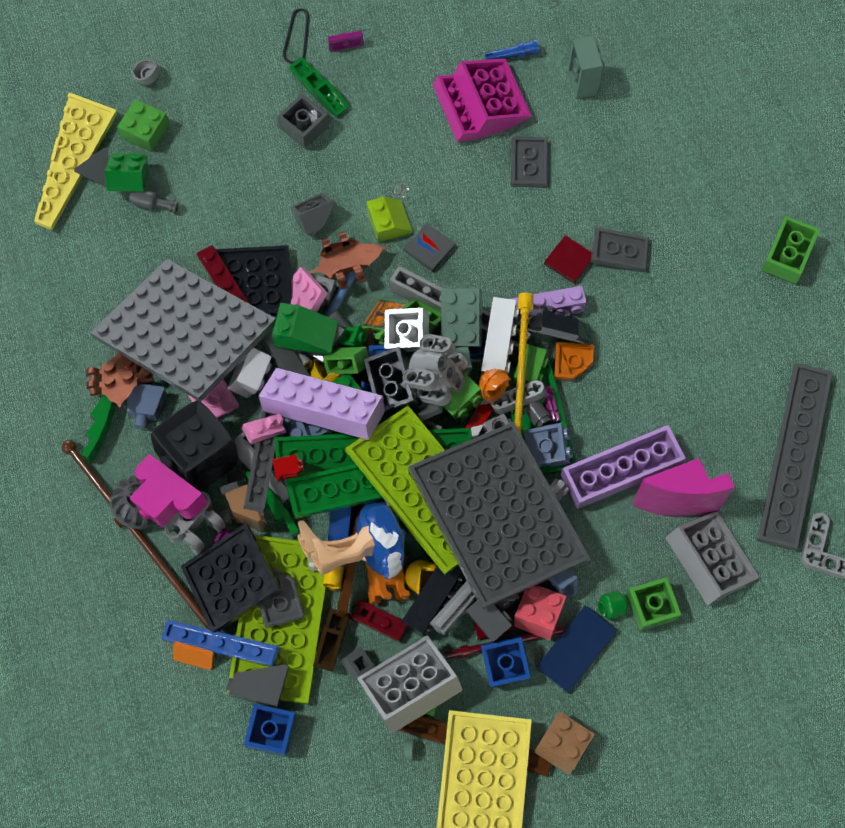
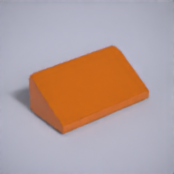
M174 642L173 659L175 661L207 670L212 669L216 658L213 651Z

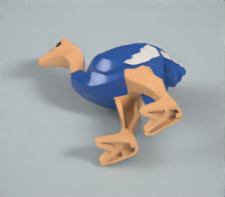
M384 499L367 503L360 511L356 522L357 533L341 540L321 541L304 520L298 522L300 534L297 537L306 558H312L321 575L329 573L341 565L357 562L361 559L373 571L384 575L386 580L395 577L402 571L406 534L404 529H400L397 514L393 513L392 508Z

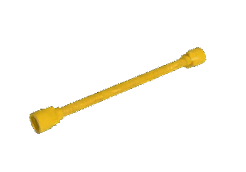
M519 293L518 295L521 333L514 423L520 434L522 431L528 316L530 311H533L534 295L531 293Z

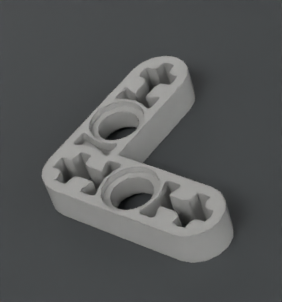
M536 380L524 384L523 406L538 401L545 396L546 389L541 381ZM516 388L505 391L497 401L491 403L496 413L503 414L515 409L516 400H514V397L517 395Z
M816 513L809 522L801 562L809 569L845 580V559L823 552L830 520L826 514ZM820 518L824 524L820 526L819 531H815L818 526L816 521ZM817 536L820 539V544H812L810 537ZM810 554L815 559L812 563L809 562V558H806ZM822 557L823 559L821 560L820 566H819V565H818V564H819V561H816V560H819V559ZM832 560L835 563V568L832 570L828 569L825 566V561Z

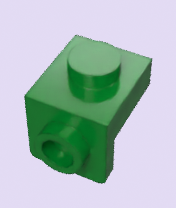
M356 325L355 328L344 326L346 331L339 344L342 347L348 348L362 347L366 341L367 332L361 325Z

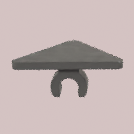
M103 148L74 168V172L106 187L105 168L109 161L108 149Z

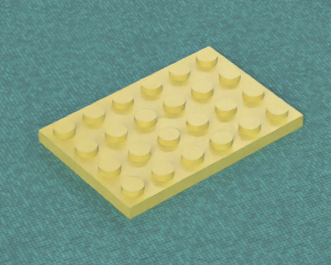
M449 710L437 828H522L531 719Z

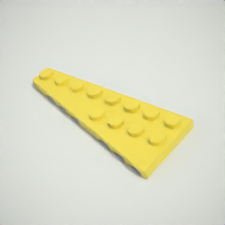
M69 92L67 105L64 107L63 120L60 122L58 138L56 137L51 156V165L47 171V180L43 186L42 199L39 202L34 220L36 225L53 230L82 178V175L74 172V168L96 153L118 114L117 110Z

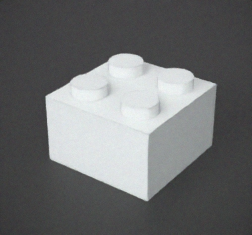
M423 308L385 310V349L390 350L399 346L407 352L419 350L421 338L429 334V312Z
M253 348L237 364L227 389L247 399L251 395H255L264 385L265 380H263V376L271 368L272 364L269 362L272 356Z

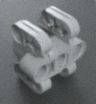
M427 334L421 338L419 350L411 357L409 369L403 374V380L409 387L417 389V396L422 402L444 406L451 401L452 395L450 390L460 392L464 388L465 378L461 372L465 370L468 362L461 353L454 352L455 345L449 338ZM433 341L430 347L425 348L428 342ZM417 374L413 381H409L412 375ZM424 391H430L426 396H422Z
M205 492L201 493L209 503L191 521H185L178 511L163 526L165 527L166 536L172 543L183 541L196 555L206 549L203 542L192 533L203 520L206 521L208 526L211 525L219 534L223 528H226L223 519L211 510L212 501ZM173 530L176 533V536L170 535Z

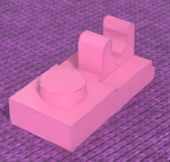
M280 413L245 423L242 426V430L250 444L286 433L282 425L284 420Z

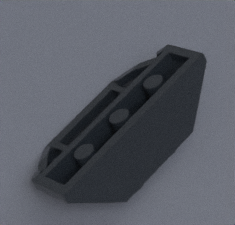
M545 305V307L538 306L533 311H530L528 316L529 331L590 345L591 341L574 315V312L565 309L563 312L557 311L555 307ZM521 317L515 321L519 329L521 328Z

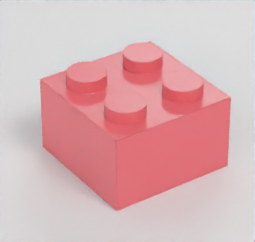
M538 585L526 589L514 616L513 626L551 640L564 607L566 596Z

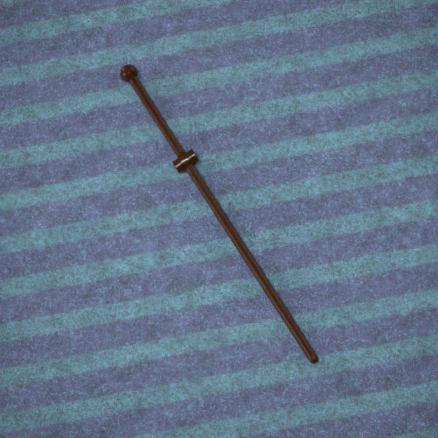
M73 440L63 442L62 451L72 456L110 505L111 493L78 453L76 442ZM115 518L113 519L120 529L124 526ZM128 528L206 629L210 630L200 606L141 531Z

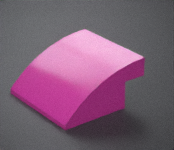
M506 58L461 61L453 75L437 76L432 84L457 142L480 139L504 131L532 116Z
M698 458L644 478L632 503L639 509L658 515L696 517L719 511L735 486L728 473L709 480Z

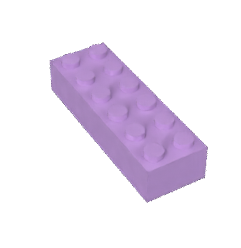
M279 368L275 369L259 395L262 410L276 415L280 413L283 417L366 440L370 439L385 412L382 395Z
M669 425L564 467L561 477L566 487L569 488L568 492L576 508L580 509L642 483L644 478L682 465L686 458Z

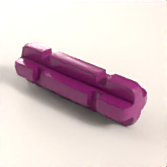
M546 386V394L544 396L546 410L551 415V423H557L561 418L559 412H557L558 406L555 396L552 395L554 394L553 388Z

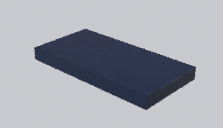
M585 605L536 666V669L566 693H569L617 629Z

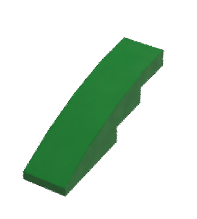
M300 57L288 67L296 79L332 115L337 117L349 108L348 103L328 79L325 80L315 67L312 69L303 57Z
M106 395L101 397L90 414L94 421L86 433L90 442L82 452L84 459L90 463L94 461L104 443L115 412L116 403L111 402Z
M248 471L245 473L247 480H249L250 472ZM268 488L264 511L270 509L277 525L285 523L292 538H297L300 533L293 519L280 500Z

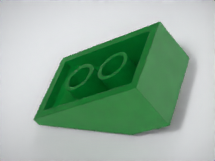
M280 303L272 333L274 347L331 355L338 321L300 305Z

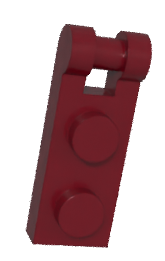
M362 600L357 601L355 604L356 609L354 612H351L349 619L398 643L400 642L406 630V627L402 625L401 619ZM363 611L368 612L366 618L361 616Z

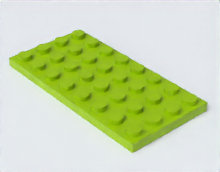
M406 406L378 425L369 440L359 438L346 447L345 451L445 575L455 568L458 563L408 471L410 465L445 450L412 409Z
M254 535L268 564L277 571L294 578L305 618L265 629L260 607L257 606L239 618L236 636L280 647L275 666L288 665L289 667L280 701L308 705L326 588L322 585L324 574L321 575L318 570H309L308 558H306L299 541ZM232 657L229 678L233 679L234 673L270 666Z

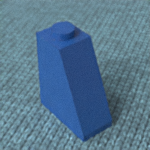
M354 506L331 511L328 541L350 537Z

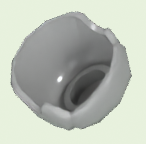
M149 59L140 60L132 70L133 78L142 85H150L157 80L159 68L155 61Z

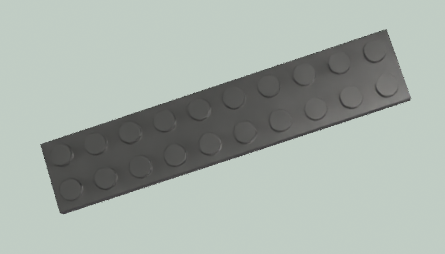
M795 363L793 366L757 541L794 551L798 548L833 372Z

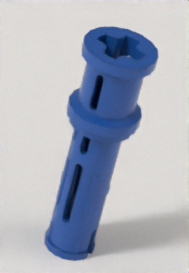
M533 39L532 42L523 44L520 42L517 46L485 52L486 60L509 59L518 56L519 58H524L530 54L538 55L539 47L537 40Z

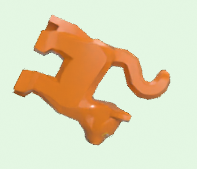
M405 554L403 558V566L404 563L407 561V555ZM365 562L368 570L367 579L370 604L380 603V597L378 596L390 600L392 594L387 591L388 587L393 588L397 601L409 598L410 592L404 586V568L395 577L386 580L384 575L373 571Z

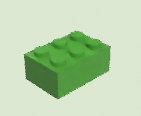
M785 215L762 271L796 284L804 270L820 229Z

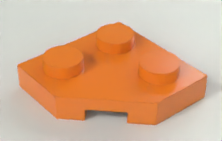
M556 342L554 379L573 381L593 364L594 344Z

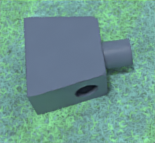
M140 384L133 388L127 398V412L130 418L136 419L135 428L146 429L147 420H158L167 397L165 387Z
M567 570L545 581L552 591L565 595L566 600L578 592V578L571 570Z

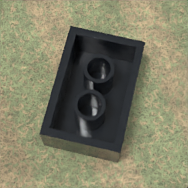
M398 346L364 359L372 393L382 395L384 417L393 416L406 406L412 409L421 405L420 399L417 396V389L409 387L403 380V374L409 369L410 363L406 350ZM414 375L409 378V381L414 380Z

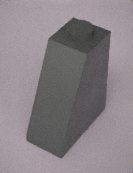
M278 665L234 673L233 679L229 678L226 690L229 691L230 697L278 709L289 667L288 665Z

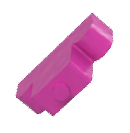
M148 454L135 469V476L142 485L134 492L130 499L140 510L139 514L146 520L150 518L161 527L165 526L178 511L184 518L191 519L197 516L209 503L200 491L151 454Z

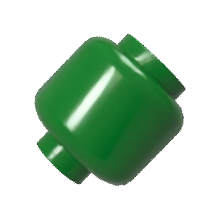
M619 591L603 594L597 604L598 611L601 616L607 619L621 617L626 614L629 601Z

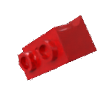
M297 455L272 459L277 485L282 478L285 481V479L298 477L300 473L304 472L302 459H297Z

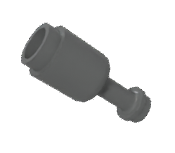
M145 189L143 192L131 191L129 201L133 205L150 210L160 206L176 213L179 207V202L159 199L156 192Z
M539 400L527 404L524 408L525 414L535 427L551 424V415Z

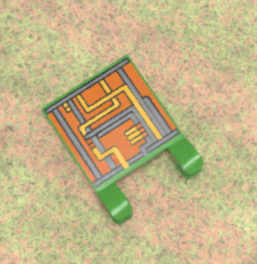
M380 298L361 327L366 332L368 328H371L373 331H379L376 333L375 338L381 340L379 344L385 345V310L401 309L407 302Z

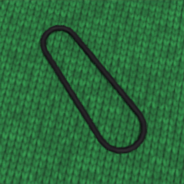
M298 8L292 13L283 49L284 60L291 64L295 61L288 60L285 56V52L291 32L294 15L298 11H304L306 13V26L302 57L304 58L305 56L309 13L307 10L302 8Z

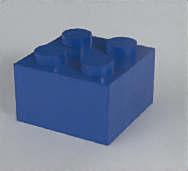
M520 635L480 644L490 687L531 678Z
M254 704L244 746L247 749L287 757L296 720L295 712Z

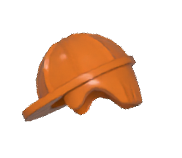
M486 370L481 376L479 387L484 400L488 403L497 401L505 392L506 387L509 386L508 381L510 378L505 370Z

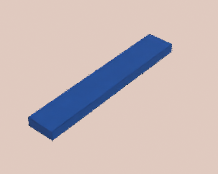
M167 620L161 638L164 641L180 642L213 651V653L270 667L275 666L280 647L217 631L212 633L209 629Z

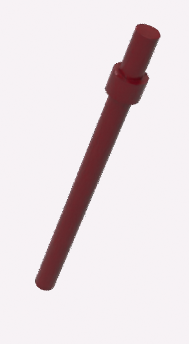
M555 627L552 636L562 634L564 632L563 627ZM532 633L520 635L523 643L542 639V637ZM480 644L473 646L463 645L459 649L445 651L444 653L447 660L461 656L462 658L470 657V654L479 653L482 650Z

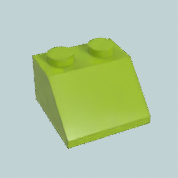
M380 197L366 201L367 214L378 243L413 233L401 200Z

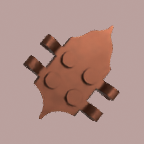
M345 231L338 233L340 237L339 243L330 244L328 237L321 239L323 249L320 253V264L310 273L320 272L327 275L329 279L337 278L341 290L348 288L344 275L354 272L358 284L365 282L362 269L369 267L387 246L362 244L357 240H349Z
M118 352L110 361L102 364L101 369L95 367L86 369V375L90 376V381L86 382V388L90 389V396L102 393L111 402H115L118 407H121L122 402L129 397L136 385L153 381V374H150L148 370Z

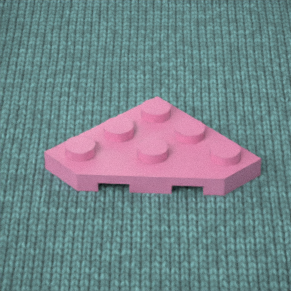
M299 267L291 281V304L300 305L317 312L328 293L305 268Z

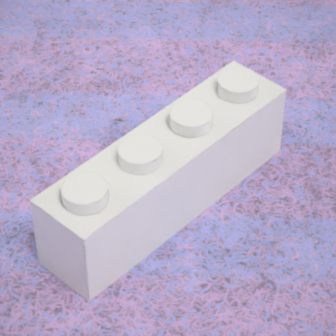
M493 297L481 369L482 375L486 370L501 369L507 373L510 372L511 362H508V356L513 353L514 343H511V337L515 336L517 325H514V318L519 316L516 300Z

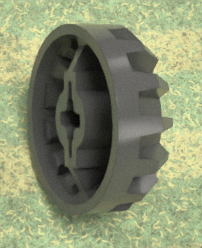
M133 475L127 480L122 479L115 486L110 498V509L115 519L122 525L132 529H144L154 525L155 522L150 518L148 520L143 518L139 514L140 510L130 499L137 489L134 491H129L128 489L136 485H142L138 478Z

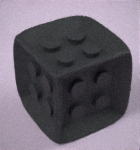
M198 400L191 402L169 416L151 433L154 451L162 464L198 491L209 487L219 480L238 461L236 445L229 432L209 408Z

